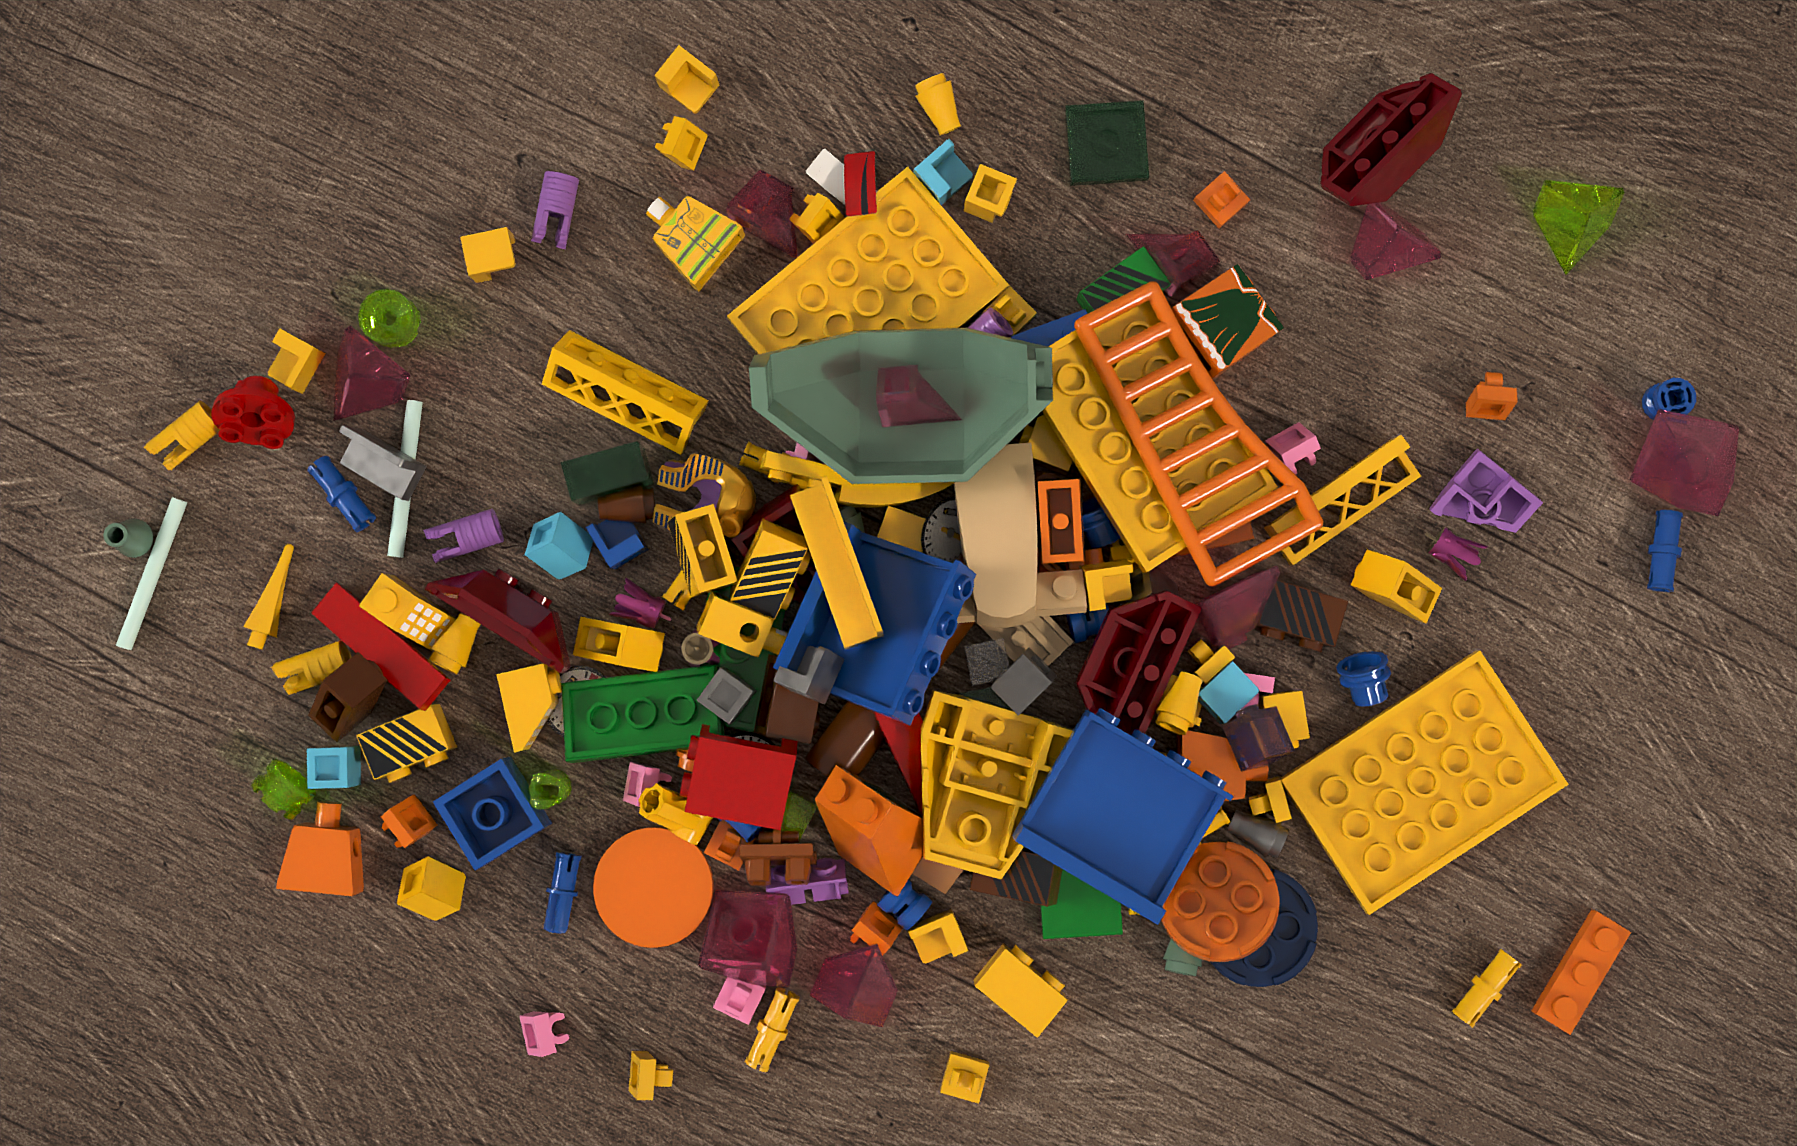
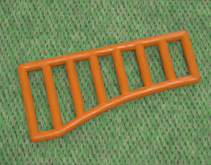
M1150 281L1075 321L1074 328L1208 586H1217L1322 528L1323 519L1304 482L1245 424L1220 392L1178 323L1157 282ZM1149 301L1159 323L1104 351L1094 328ZM1168 336L1180 358L1123 387L1112 365ZM1189 372L1201 392L1141 423L1131 401ZM1210 405L1226 424L1162 459L1159 458L1150 440L1151 436ZM1236 437L1254 455L1181 495H1178L1168 473ZM1265 467L1283 484V486L1199 531L1196 530L1187 512V509ZM1294 498L1304 520L1215 567L1205 547L1207 544Z

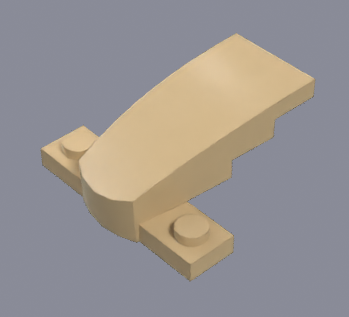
M1007 444L967 482H954L955 503L964 565L976 573L972 594L964 601L957 618V623L976 622V624L988 627L1008 628L1022 625L1040 616L1086 613L1087 601L1083 569L1037 573V509L1032 444Z

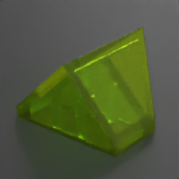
M1544 180L1533 209V215L1565 275L1569 273L1610 227L1625 193L1623 188Z

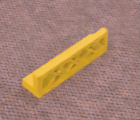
M571 330L552 348L542 385L680 455L686 449L693 427L705 412L709 401ZM558 366L571 371L576 382L570 384L556 377ZM599 385L605 388L611 400L603 401L597 398L591 386ZM634 403L640 406L646 417L639 419L631 415L626 404ZM668 420L681 427L679 439L666 433L661 422Z
M1402 435L1390 439L1311 494L1318 511L1327 505L1341 507L1339 521L1332 528L1322 526L1318 531L1325 533L1315 540V532L1310 534L1307 538L1306 546L1295 554L1289 546L1281 550L1280 552L1290 566L1305 558L1421 477L1404 452L1410 446ZM1396 458L1407 476L1397 483L1381 481L1383 466ZM1375 472L1374 479L1367 478ZM1358 483L1373 485L1370 502L1364 506L1348 503L1351 488ZM1380 486L1389 488L1378 495ZM1343 495L1342 502L1335 501V499ZM1295 505L1266 525L1264 529L1270 537H1273L1301 522L1304 518L1298 506ZM1347 508L1357 510L1346 518Z

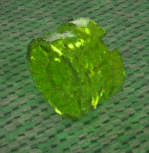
M391 289L376 290L368 295L362 302L358 314L359 325L364 334L379 345L391 349L399 346L404 347L411 343L418 335L417 330L419 323H421L420 312L416 305L400 292ZM387 312L396 315V321L389 326L386 325L387 318L385 314Z
M277 758L273 759L266 766L267 772L264 775H258L251 782V787L255 793L259 790L262 791L263 796L260 800L276 813L279 810H284L286 813L283 816L293 820L301 813V806L304 803H310L315 798L316 791L315 789H307V779L291 765Z

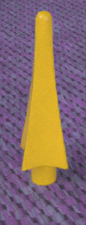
M287 544L284 547L266 588L243 626L252 630L247 643L248 646L263 650L268 635L277 638L283 592L294 551V546L291 544Z

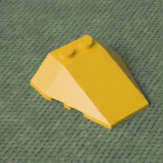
M932 690L921 727L923 858L1002 879L1024 847L1013 839L1012 834L1073 730L1028 714L1021 713L1018 716L1011 709L962 695Z

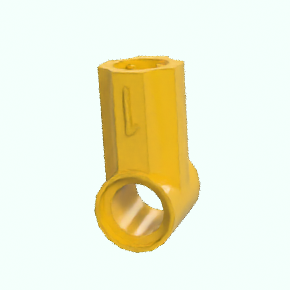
M656 783L653 787L645 788L639 798V814L652 822L666 827L681 839L698 845L713 817L684 812L687 797H681L679 793Z

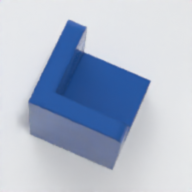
M607 519L598 525L592 523L586 527L608 566L612 569H618L649 550L633 522L609 521Z

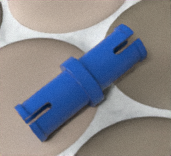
M323 456L315 460L314 464L317 468L314 465H310L307 472L314 477L328 495L326 500L330 506L337 507L355 532H360L370 526L366 521L369 520L370 523H373L376 516L356 493V485L343 477L329 456Z
M1657 510L1654 541L1648 548V554L1652 555L1647 589L1658 592H1674L1676 560L1681 557L1682 548L1678 547L1683 513L1674 510Z

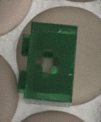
M639 441L560 462L570 499L578 505L598 500L599 496H605L642 484L643 487L654 484L645 448Z

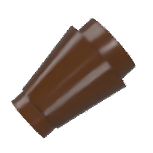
M642 484L598 497L600 520L608 519L609 521L647 524V520L653 519L655 507L653 487L643 488Z

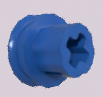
M1094 496L1082 501L1084 533L1090 547L1100 548L1117 541L1120 536L1096 497Z
M1371 651L1353 654L1341 660L1336 666L1337 672L1341 674L1339 678L1340 685L1350 688L1352 700L1356 706H1372L1382 703L1387 699L1388 692L1385 680L1390 677L1391 670L1386 666L1388 658L1384 653Z

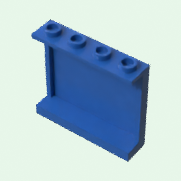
M844 522L884 636L845 650L816 570L773 668L778 671L779 666L797 672L808 646L816 648L821 646L829 649L845 659L830 694L911 726L914 716L922 709L924 693L931 677L939 670L944 647L948 639L956 631L957 618L964 601L972 594L976 573L961 561L954 560L951 563L863 533L854 525Z
M1099 708L1097 713L1094 714L1086 709L1016 827L1012 837L1017 843L1158 925L1166 912L1163 908L1166 899L1224 800L1231 801L1233 795L1223 790L1227 782L1205 770L1202 777L1190 771L1188 767L1191 761L1170 749L1165 756L1153 749L1156 740L1141 731L1134 729L1132 734L1129 735L1117 728L1121 720L1107 711Z

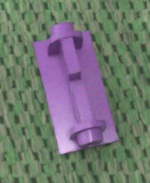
M822 858L817 860V865H811V873L807 885L787 884L785 881L786 865L771 868V884L766 886L769 904L777 903L778 907L806 903L804 890L812 889L814 902L841 899V895L849 894L845 859Z

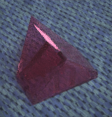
M760 169L728 203L726 208L728 217L740 224L743 230L795 259L798 257L795 225L789 220L793 214L792 192L794 188Z
M1382 202L1367 204L1351 254V263L1365 280L1441 258V251L1425 233Z
M1199 230L1191 234H1126L1137 250L1143 246L1146 248L1172 284L1167 290L1170 297L1220 262Z
M351 325L345 329L337 353L333 421L398 403L404 396L411 376Z
M918 364L878 368L876 402L882 427L962 420L919 373Z
M874 944L825 958L809 996L845 1019L883 1027L898 989L878 945Z

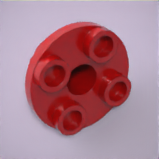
M249 376L244 380H239L235 388L226 390L216 397L211 411L212 420L219 429L218 435L222 440L229 443L242 442L251 445H263L269 449L281 448L284 440L292 434L295 414L291 406L278 396L279 389L277 385L269 378L263 376Z

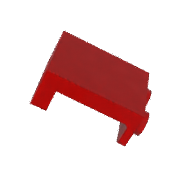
M702 724L700 736L691 735L687 759L695 761L692 773L684 772L679 796L687 797L684 812L781 830L797 756L798 741L782 738L781 745L775 746L713 734L709 732L710 725Z

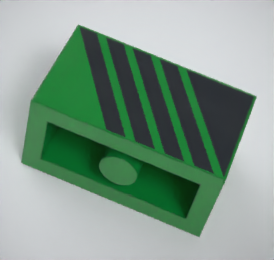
M1143 246L1081 290L1076 300L1083 310L1086 309L1088 314L1150 281L1157 282L1163 293L1167 292L1172 284Z

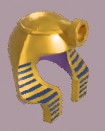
M694 453L690 455L686 462L675 459L668 460L659 469L657 485L686 492L692 485L699 489L702 494L701 500L691 510L714 504L723 535L736 537L742 530L743 525L752 516L756 504L754 487L752 482L737 467L717 458ZM656 504L654 507L653 523L664 526L670 531L667 521L674 515L683 512Z

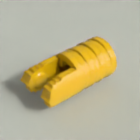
M198 401L147 442L144 448L150 454L155 455L174 440H177L180 444L163 461V465L168 470H173L218 433L219 429L211 417L212 409L204 402Z
M340 640L276 662L271 668L278 678L282 679L283 677L290 676L289 679H286L283 687L288 695L322 684L326 677L351 658V654L346 644Z

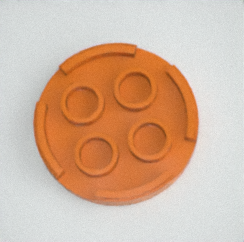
M665 827L640 828L616 840L601 857L593 882L595 905L605 925L622 940L647 948L665 947L689 936L705 918L710 908L714 891L711 866H709L703 852L697 845L681 839Z
M1229 841L1227 843L1209 842L1197 846L1163 905L1166 912L1161 919L1162 924L1170 938L1181 949L1194 957L1212 962H1228L1244 958L1259 949L1267 941L1275 928L1280 905L1275 877L1262 858L1242 845Z

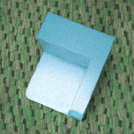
M950 139L946 140L914 168L916 177L940 205L944 204L973 177V173L954 153V143Z
M558 512L533 524L525 556L556 579H563L586 568L593 539L587 531L562 512Z
M1232 661L1200 688L1198 701L1219 724H1225L1258 694L1259 689Z
M360 746L307 748V789L349 788L361 785Z

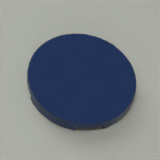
M1270 868L1275 877L1278 887L1280 905L1278 920L1270 937L1259 949L1244 958L1228 962L1210 961L1222 975L1243 986H1276L1292 979L1308 964L1317 945V911L1311 897L1296 880L1273 868Z

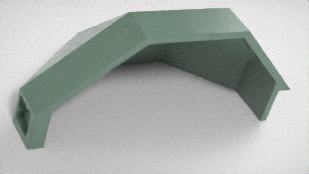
M970 328L852 331L754 355L749 366L752 408L851 484L967 482L1053 401L1051 347Z

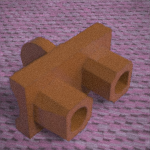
M782 821L781 830L759 831V844L740 845V858L745 865L747 880L751 886L770 885L771 866L786 865L785 881L787 884L807 885L809 883L811 865H817V852L814 851L813 843L785 844L799 843V831H785L784 821Z

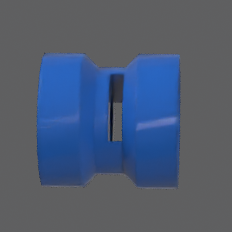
M1671 378L1650 386L1643 395L1642 407L1650 419L1657 422H1666L1687 415L1695 406L1696 392L1688 381L1682 378Z
M1105 603L1106 609L1089 611L1087 609L1086 613L1066 614L1074 643L1086 641L1089 636L1098 634L1109 610L1107 603Z
M908 879L898 897L887 890L877 905L885 913L892 912L897 917L898 924L908 931L923 916L933 901L924 893H917L912 888V882Z

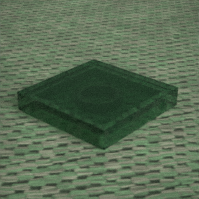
M1144 100L1065 106L1070 186L1148 181L1149 165Z

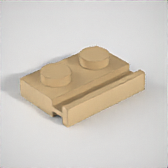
M1050 616L1035 617V619L1022 625L1008 628L988 627L978 624L1013 662L1030 648L1049 666L1074 642Z

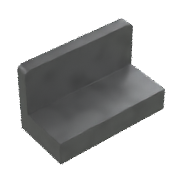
M342 424L339 432L352 440L340 464L399 499L409 501L427 466L365 430Z

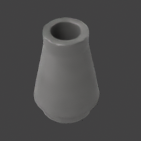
M1236 810L1227 832L1237 836L1265 858L1267 855L1278 858L1290 829L1281 826L1282 822L1276 823L1273 819Z

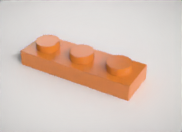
M1591 909L1531 1012L1571 1035L1631 932L1598 911Z

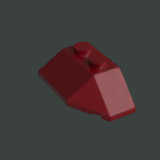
M1429 73L1421 76L1419 81L1404 83L1378 93L1323 148L1322 176L1320 181L1322 189L1349 206L1386 202L1441 147L1461 98V89Z
M498 568L496 573L480 570L429 582L424 590L456 608L558 673H567L571 665L559 613L549 607L552 600L534 589L528 594L516 587L519 580L500 568Z
M1162 591L1109 609L1075 682L1086 709L1096 714L1098 709L1101 708L1121 720L1117 728L1129 735L1132 734L1134 729L1145 734L1202 608L1169 591Z

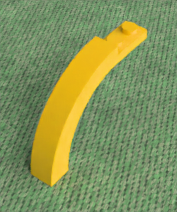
M768 450L763 454L760 470L769 472L768 479L783 483H791L792 478L808 481L807 488L822 484L821 477L827 476L830 486L837 488L835 494L836 503L852 507L877 508L887 507L888 505L896 506L927 497L954 484V482L851 484L826 464Z

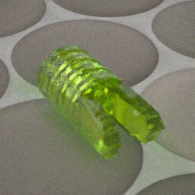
M557 769L533 775L529 786L531 806L541 810L564 802L570 796L572 789L568 775ZM551 784L559 786V792L553 794L552 798H549V791L543 790L542 785Z

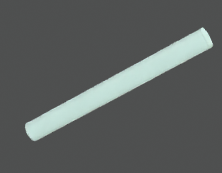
M407 400L400 451L416 460L423 402ZM396 496L394 498L387 556L404 557L411 498L409 501L401 500Z
M174 497L171 498L117 640L116 646L127 650H132L188 503Z

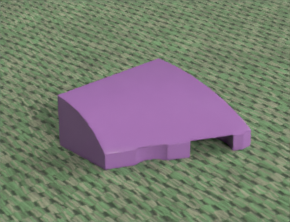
M1477 448L1447 483L1429 510L1438 516L1447 515L1465 519L1470 523L1492 525L1498 529L1516 533L1543 502Z

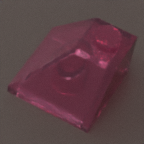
M1658 409L1630 480L1632 483L1678 508L1719 516L1734 482L1739 428L1733 424Z
M1277 565L1262 569L1194 603L1202 608L1198 618L1213 647L1224 644L1228 649H1231L1248 640L1245 633L1255 629L1279 577L1280 571Z
M716 890L698 967L753 985L789 987L797 953L790 896L784 893Z

